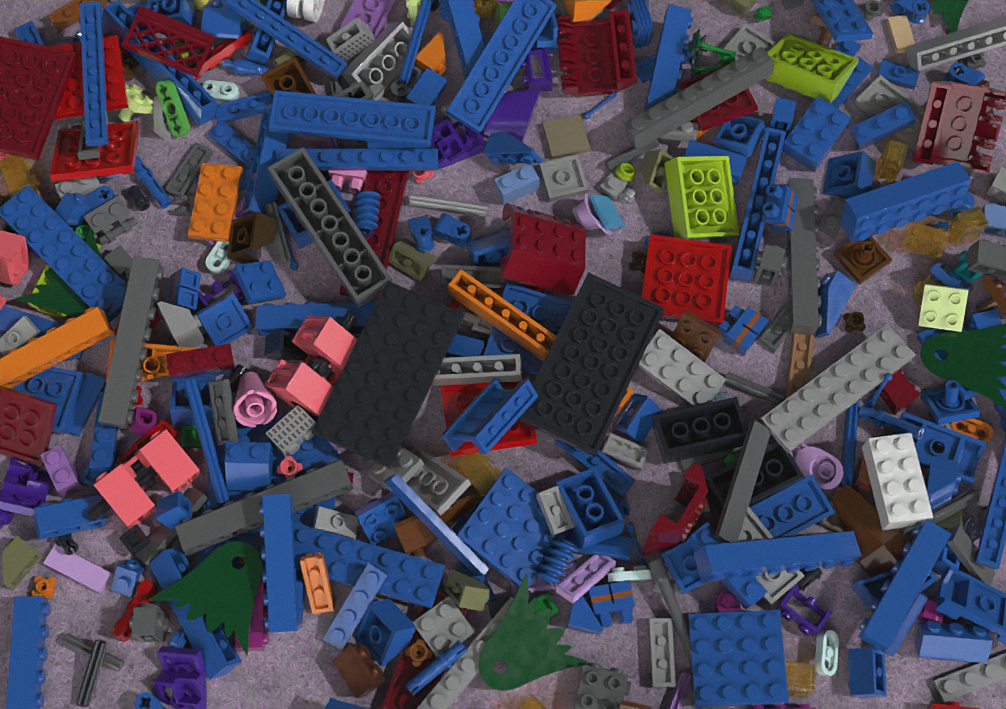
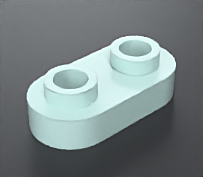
M207 80L201 84L219 102L236 100L240 94L237 85L232 82Z
M218 241L207 256L205 263L211 273L220 274L231 263L232 260L227 259L228 251L225 250L229 246V242ZM215 263H221L220 266L214 267Z
M636 566L634 571H625V567L612 568V573H608V583L653 579L652 571L647 570V566Z
M822 630L817 636L814 665L816 671L821 676H831L837 669L839 639L833 630Z

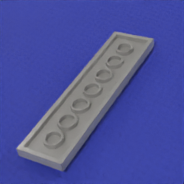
M886 324L764 415L760 422L771 431V435L789 454L881 384L885 373L893 375L914 359L916 354Z

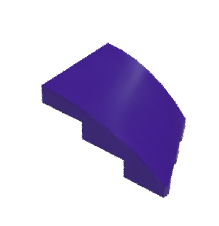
M542 88L504 93L488 119L484 135L508 133L523 142Z
M449 118L433 128L431 149H438V169L445 168L483 152L487 144L481 133H476L461 122L453 124ZM464 127L466 133H458L456 128Z
M11 456L0 493V509L33 517L34 508L44 504L46 501L51 477L48 472L39 469L37 466L31 463L23 465L17 461L18 458Z
M162 646L157 653L163 671L153 681L159 701L172 705L176 709H206L207 686L201 650Z

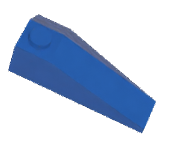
M149 0L143 4L137 3L127 8L136 17L139 6H143L195 28L197 11L193 0Z

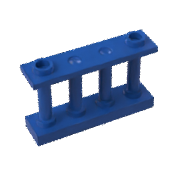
M494 378L444 431L442 437L453 452L464 441H470L475 444L480 454H487L533 403L538 394L528 379H522L513 390H503L497 378Z

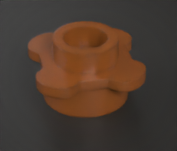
M418 639L415 644L407 647L405 650V654L410 656L415 667H420L423 661L432 657V651L427 649L425 641L422 639Z

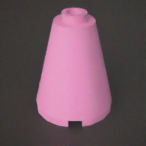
M246 372L240 377L233 406L237 421L248 427H256L257 424L262 423L263 425L268 424L277 413V403L274 396L264 386L265 383L255 372Z

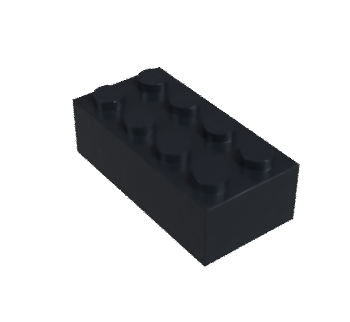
M737 397L653 415L652 424L663 464L742 447L748 430Z
M778 442L766 447L749 502V508L804 478L792 455L788 454ZM737 462L705 478L708 494L720 515Z

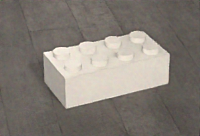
M906 433L868 438L862 446L882 530L912 527L918 523H924L927 519L930 521L933 518L912 434Z

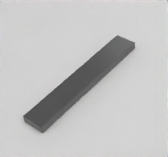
M756 420L751 421L714 535L715 538L723 543L738 542L771 434L768 428Z

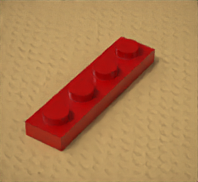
M244 31L239 39L229 38L211 50L198 78L192 77L198 80L206 70L214 69L219 61L230 58L238 48L246 47L249 44L248 41L253 39L250 33ZM194 62L188 67L196 70L197 65Z

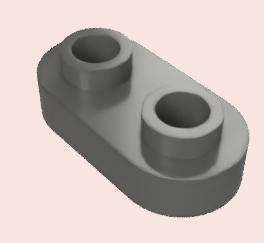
M413 66L411 76L417 78L420 72H422L421 69ZM398 76L391 84V94L397 100H405V94L408 89L416 85V78L409 79L408 83L404 84L399 82Z

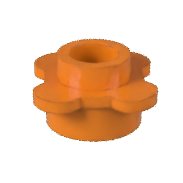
M37 576L34 579L35 588L32 590V596H43L46 599H51L54 596L56 579L53 577L43 578L42 576Z

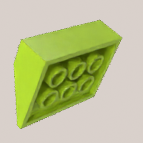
M788 33L767 52L773 59V74L765 79L768 82L782 85L786 89L800 92L804 96H810L815 99L818 96L831 104L841 92L858 64L859 59Z
M729 156L676 157L664 163L675 238L701 241L739 236Z

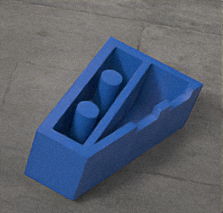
M932 571L929 573L919 593L938 579ZM883 573L866 580L857 581L852 586V589L864 604L870 608L874 599L881 597L883 592L880 591V588L885 580H890L894 573Z

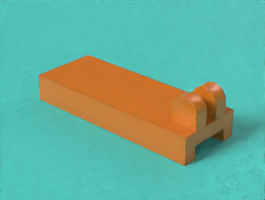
M315 552V555L308 553L305 557H301L300 564L312 614L334 611L335 604L324 556L320 552Z

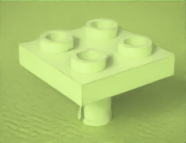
M135 84L126 85L129 108H123L118 117L125 122H130L134 112L154 114V98L145 95L142 92V88Z
M925 284L918 326L962 332L969 289Z

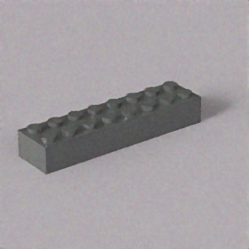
M304 147L268 167L271 179L357 308L378 297L387 280L393 283L391 276Z

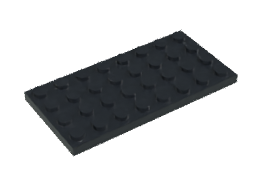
M588 272L532 385L538 397L517 420L595 457L665 308Z
M387 280L312 430V434L391 470L464 320L465 314Z

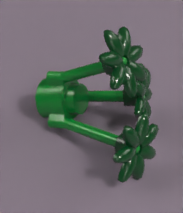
M700 29L693 33V40L690 41L691 46L688 52L693 55L695 48H698L696 52L698 60L703 52L709 51L719 54L718 63H721V65L700 68V66L694 65V58L690 60L691 78L696 77V74H701V72L712 71L735 61V51L724 50L706 44L707 35L705 34L701 37L699 35Z

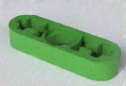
M171 80L158 82L156 92L172 134L176 137L188 135L190 124L175 84ZM171 104L175 106V114L171 111Z

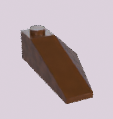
M296 57L261 75L273 96L274 91L316 94Z
M846 484L831 497L841 522L844 523L847 532L854 531L861 557L857 560L871 578L883 574L893 567L897 560L900 561L903 558L904 554L901 551L908 541L897 529L882 530L878 511L849 484Z
M473 494L456 500L441 516L436 512L434 513L451 528L461 515H465L478 503L477 496ZM416 515L394 524L397 537L407 555L420 557L425 553L424 550H427L438 540L433 532Z

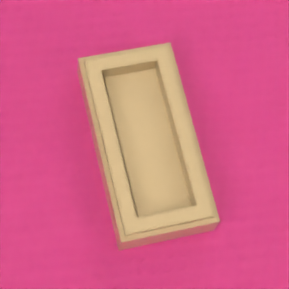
M907 15L889 17L886 22L896 54L905 53L906 46L915 44Z

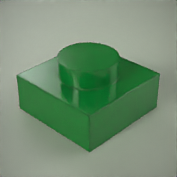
M196 425L182 426L183 449L202 448Z
M734 451L725 455V459L721 463L722 468L737 462L740 453Z
M548 592L537 598V607L534 614L546 609H551V617L559 613Z

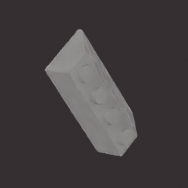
M391 22L375 38L376 41L368 45L341 75L349 85L363 81L366 87L370 86L374 94V100H379L400 75L412 33L404 22ZM419 45L417 54L423 49L421 45Z

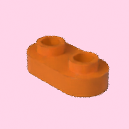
M974 418L949 423L953 431L985 443L989 442L993 437L992 427L988 423ZM956 424H960L963 429L959 430ZM977 431L982 432L983 437H979Z

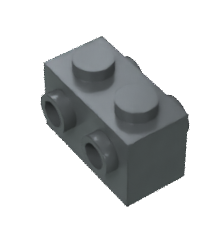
M765 244L763 251H759L754 267L756 274L753 282L773 288L777 278H781L782 272L786 267L788 259L784 257L786 250L777 245Z
M141 604V607H134L133 614L130 615L129 620L132 636L141 642H165V631H169V618H166V614L155 607V604Z

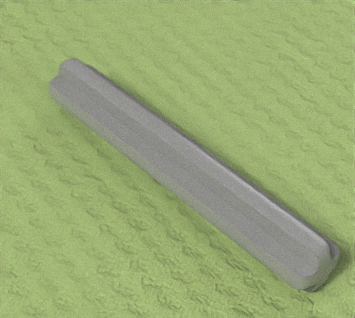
M413 194L409 197V206L479 217H486L488 213L487 205Z

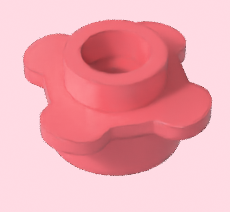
M412 171L416 177V182L422 184L425 179L431 178L434 174L433 171H424L423 174L422 171Z
M292 456L285 457L277 467L278 474H283L286 479L296 476L298 472L303 470L302 464L297 463Z

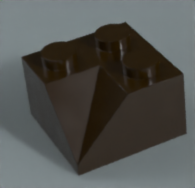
M254 212L232 220L227 259L241 264L259 262L261 247L272 241L275 237L277 219Z

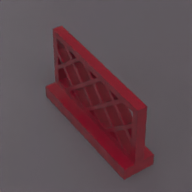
M139 6L137 15L122 43V47L198 78L205 60L211 52L215 36ZM137 25H141L148 30L139 32ZM160 33L165 35L167 38L158 40L155 34ZM151 35L154 41L145 43L142 37ZM138 38L141 44L133 45L128 42L131 39ZM174 41L185 43V46L177 47ZM170 42L173 49L164 51L161 44ZM157 46L160 52L153 53L148 48ZM197 48L204 51V53L196 55L193 49ZM188 50L191 57L183 58L180 52ZM176 53L179 60H170L167 55ZM195 61L197 65L196 70L188 67L186 63Z

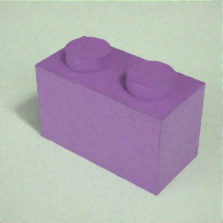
M61 445L40 455L57 492L62 497L66 498L84 488L83 484L79 481L80 478L67 451Z

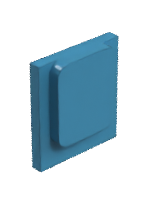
M593 194L589 196L594 205L593 209L605 229L617 230L618 228L625 227L609 196Z

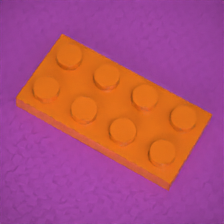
M202 163L188 231L189 239L229 242L232 220H234L242 179V166Z

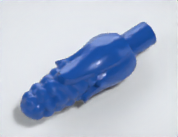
M243 59L225 60L223 65L225 68L232 69L234 73L259 76L269 71L268 67Z

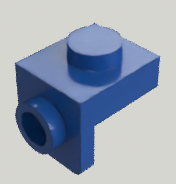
M133 559L120 563L116 568L111 590L129 597L134 596L140 574L145 571L146 566Z

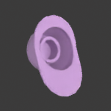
M585 193L584 200L572 209L577 222L586 230L601 228L606 234L612 235V230H607L603 227L593 209L594 205L589 198L590 195Z
M813 446L801 449L796 455L795 462L803 473L804 479L813 474L820 488L825 490L833 489L841 482L843 467L840 461L833 455Z

